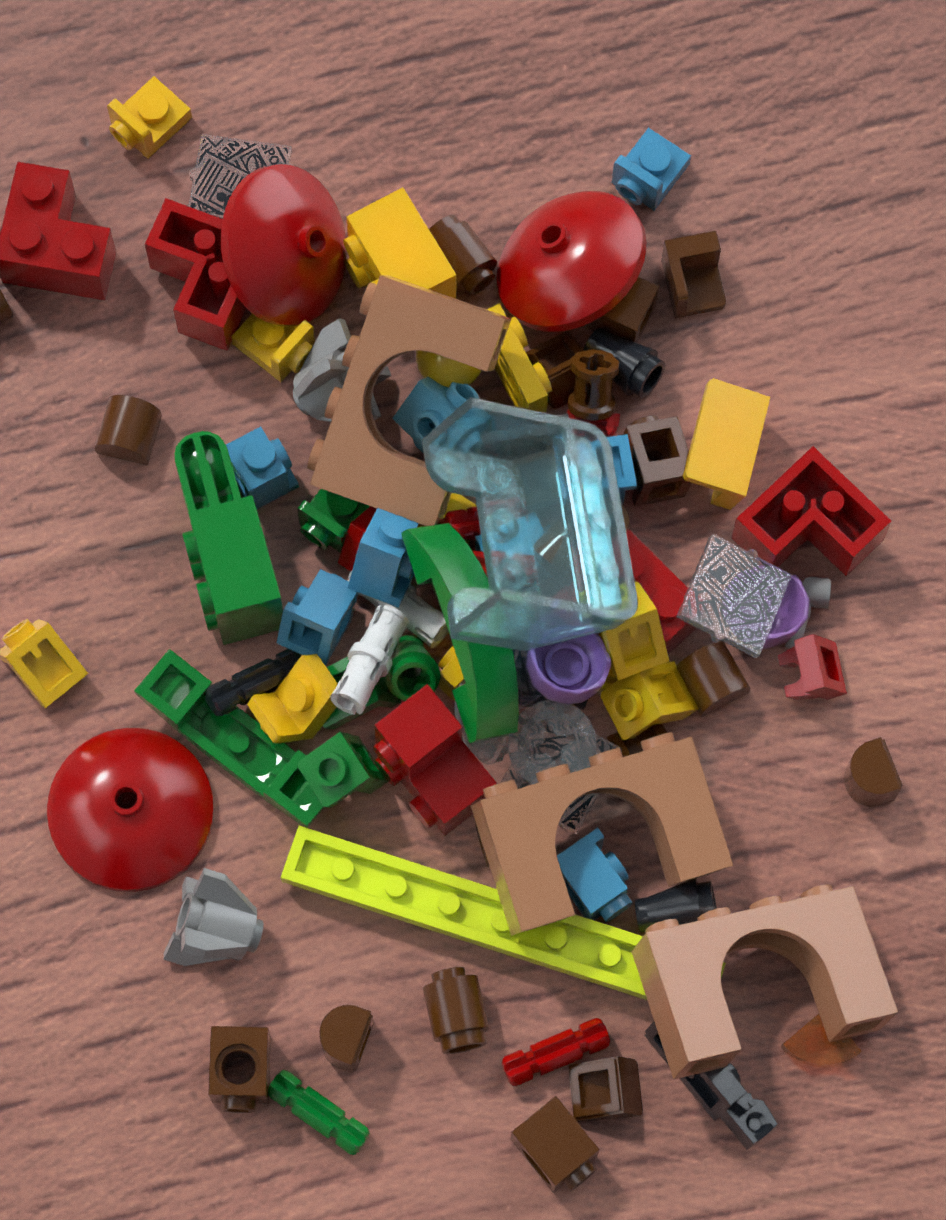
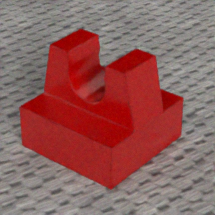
M811 634L794 640L795 646L777 655L779 666L787 669L797 666L800 668V679L794 684L784 686L787 698L793 700L813 698L829 700L847 694L836 642Z

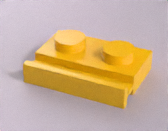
M500 303L486 309L506 316ZM513 317L501 348L495 371L515 408L545 417L544 414L547 412V393L552 392L551 383L539 362L531 364L524 350L528 346L526 335L518 319Z

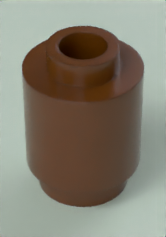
M449 215L429 228L456 273V294L468 292L471 296L476 295L493 282L495 278L493 271L497 266V260L467 222H460L455 215Z
M464 967L443 969L431 974L433 982L423 987V993L433 1039L435 1042H440L442 1053L456 1054L485 1046L487 1042L484 1032L489 1030L478 976L466 975Z

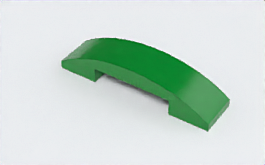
M449 523L406 529L401 532L417 584L433 583L466 683L452 690L469 744L516 733L518 731L519 701L514 655L497 597L480 562L465 540Z
M169 649L134 690L135 694L225 771L275 808L308 828L323 810L324 806L298 768L299 760L306 755L299 749L295 752L285 743L272 742L269 736L262 730L260 724L238 706H236V710L223 716H215L204 697L208 687L213 685L212 681Z

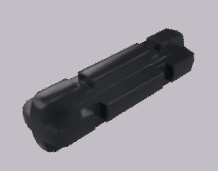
M286 649L276 654V659L274 660L267 658L231 675L232 680L230 681L223 679L210 685L204 694L207 705L215 716H223L236 710L237 704L246 705L255 694L275 691L299 660L301 654Z

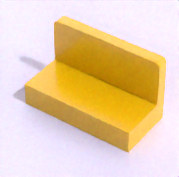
M714 378L710 379L705 386L683 478L688 482L713 489L710 504L731 510L747 495L770 397Z

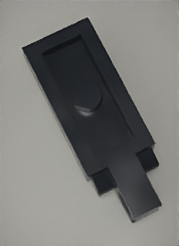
M653 1021L645 1030L646 1034L644 1036L667 1062L655 1022ZM731 1063L724 1068L680 1078L712 1119L716 1121L720 1117L746 1150L763 1139L777 1125L765 1102L753 1099L751 1093H747L741 1085L740 1076Z

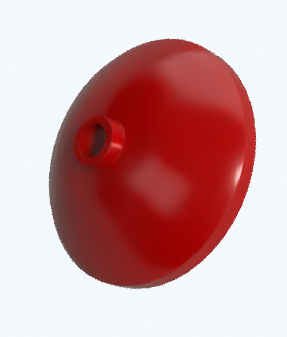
M286 164L259 168L248 174L237 185L228 200L223 215L221 252L228 280L243 305L261 320L278 326L300 325L304 320L310 322L320 316L330 306L339 291L346 267L345 260L347 259V251L343 243L346 233L340 212L332 196L325 186L312 174L297 166Z
M600 191L570 193L543 204L518 225L501 253L496 280L498 293L504 306L520 323L529 328L546 332L575 329L602 317L627 295L642 270L647 242L641 220L624 200L613 194Z
M144 728L114 729L94 736L77 747L65 759L57 771L51 784L47 802V819L50 834L55 847L67 865L90 883L105 889L121 892H138L156 888L170 882L186 871L206 845L214 816V801L210 783L197 758L184 745L172 737ZM126 792L134 793L137 796L136 804L129 809H123L117 805L119 796Z

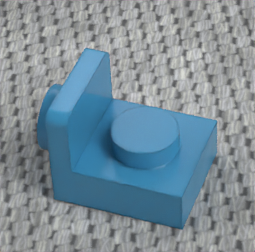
M648 127L626 157L620 155L614 162L612 183L615 185L618 193L627 201L635 205L643 203L655 211L690 165L691 155Z

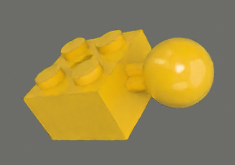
M403 187L346 216L348 237L343 239V243L349 258L345 260V265L358 288L365 285L368 286L370 282L377 284L380 275H389L456 299V273ZM416 350V363L422 377L426 378L429 376L445 387L449 388L452 382L470 385L481 372V369L428 351Z

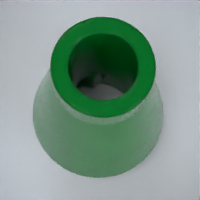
M413 635L402 636L393 650L394 652L391 656L392 666L385 676V681L389 691L395 697L406 701L427 684L435 692L440 683L441 675L438 664L427 652L423 642Z

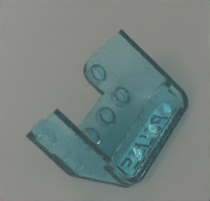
M470 397L422 439L425 465L431 479L445 491L475 497L490 589L465 587L450 598L447 614L451 639L527 651L615 629L636 613L638 598L613 455L608 439L599 428L581 420Z

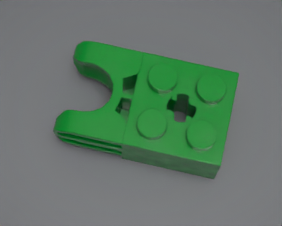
M207 431L189 434L176 446L174 457L192 527L191 531L182 533L194 581L204 578L206 580L205 582L197 583L196 587L208 631L219 629L223 645L279 631L283 615L282 599L253 495L241 498L227 446L219 435Z

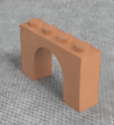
M380 275L377 284L372 282L368 284L362 298L359 313L366 315V319L360 336L353 334L350 337L343 355L342 366L349 368L343 387H334L326 406L325 418L331 419L325 440L318 438L310 453L307 469L314 471L310 485L374 508H380L425 526L438 525L440 518H444L459 473L403 454L393 448L382 437L372 415L371 400L374 385L380 373L391 361L402 354L414 350L432 352L487 372L493 371L512 318L389 275Z
M669 732L641 741L643 751L623 757L621 749L616 748L589 757L591 767L571 773L567 763L536 773L538 783L518 789L514 779L483 789L485 799L472 805L471 809L511 936L575 915L558 862L555 838L563 813L574 800L581 796L589 794L615 796L632 805L642 815L651 831L668 887L733 866L692 737L675 741L673 733Z
M820 885L806 890L798 899L782 902L780 896H771L754 902L749 906V910L731 913L728 907L717 908L700 915L697 918L698 921L679 925L677 919L660 921L646 928L645 935L632 950V955L673 1080L724 1068L742 1050L721 985V970L724 958L737 950L746 948L767 949L790 960L802 972L810 986L829 1042L881 1030L898 1013L854 886L833 890L832 885Z

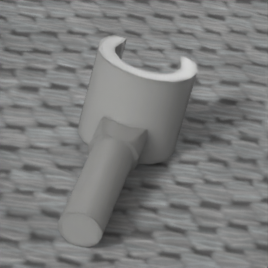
M808 577L802 582L810 598L808 619L798 632L786 642V648H792L795 646L794 640L803 637L810 618L811 607L828 609L831 593L830 579Z

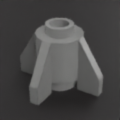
M337 319L322 328L303 366L294 376L293 398L297 407L304 414L310 415L317 420L331 422V419L325 418L329 397L335 386L343 387L349 369L342 366L344 349H346L351 337L344 319ZM388 366L380 373L375 385L391 376ZM372 393V415L374 420L381 417Z
M204 868L198 880L186 876L182 884L183 904L178 915L176 932H173L168 942L163 960L188 966L225 959L239 961L247 951L255 952L264 926L263 920L257 919L256 906L249 901L225 874Z

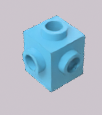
M428 376L418 381L392 419L413 438L415 446L421 452L439 462L458 453L462 457L472 451L483 438L484 433L480 428L492 412L479 400L477 392L468 384L452 382L448 388Z

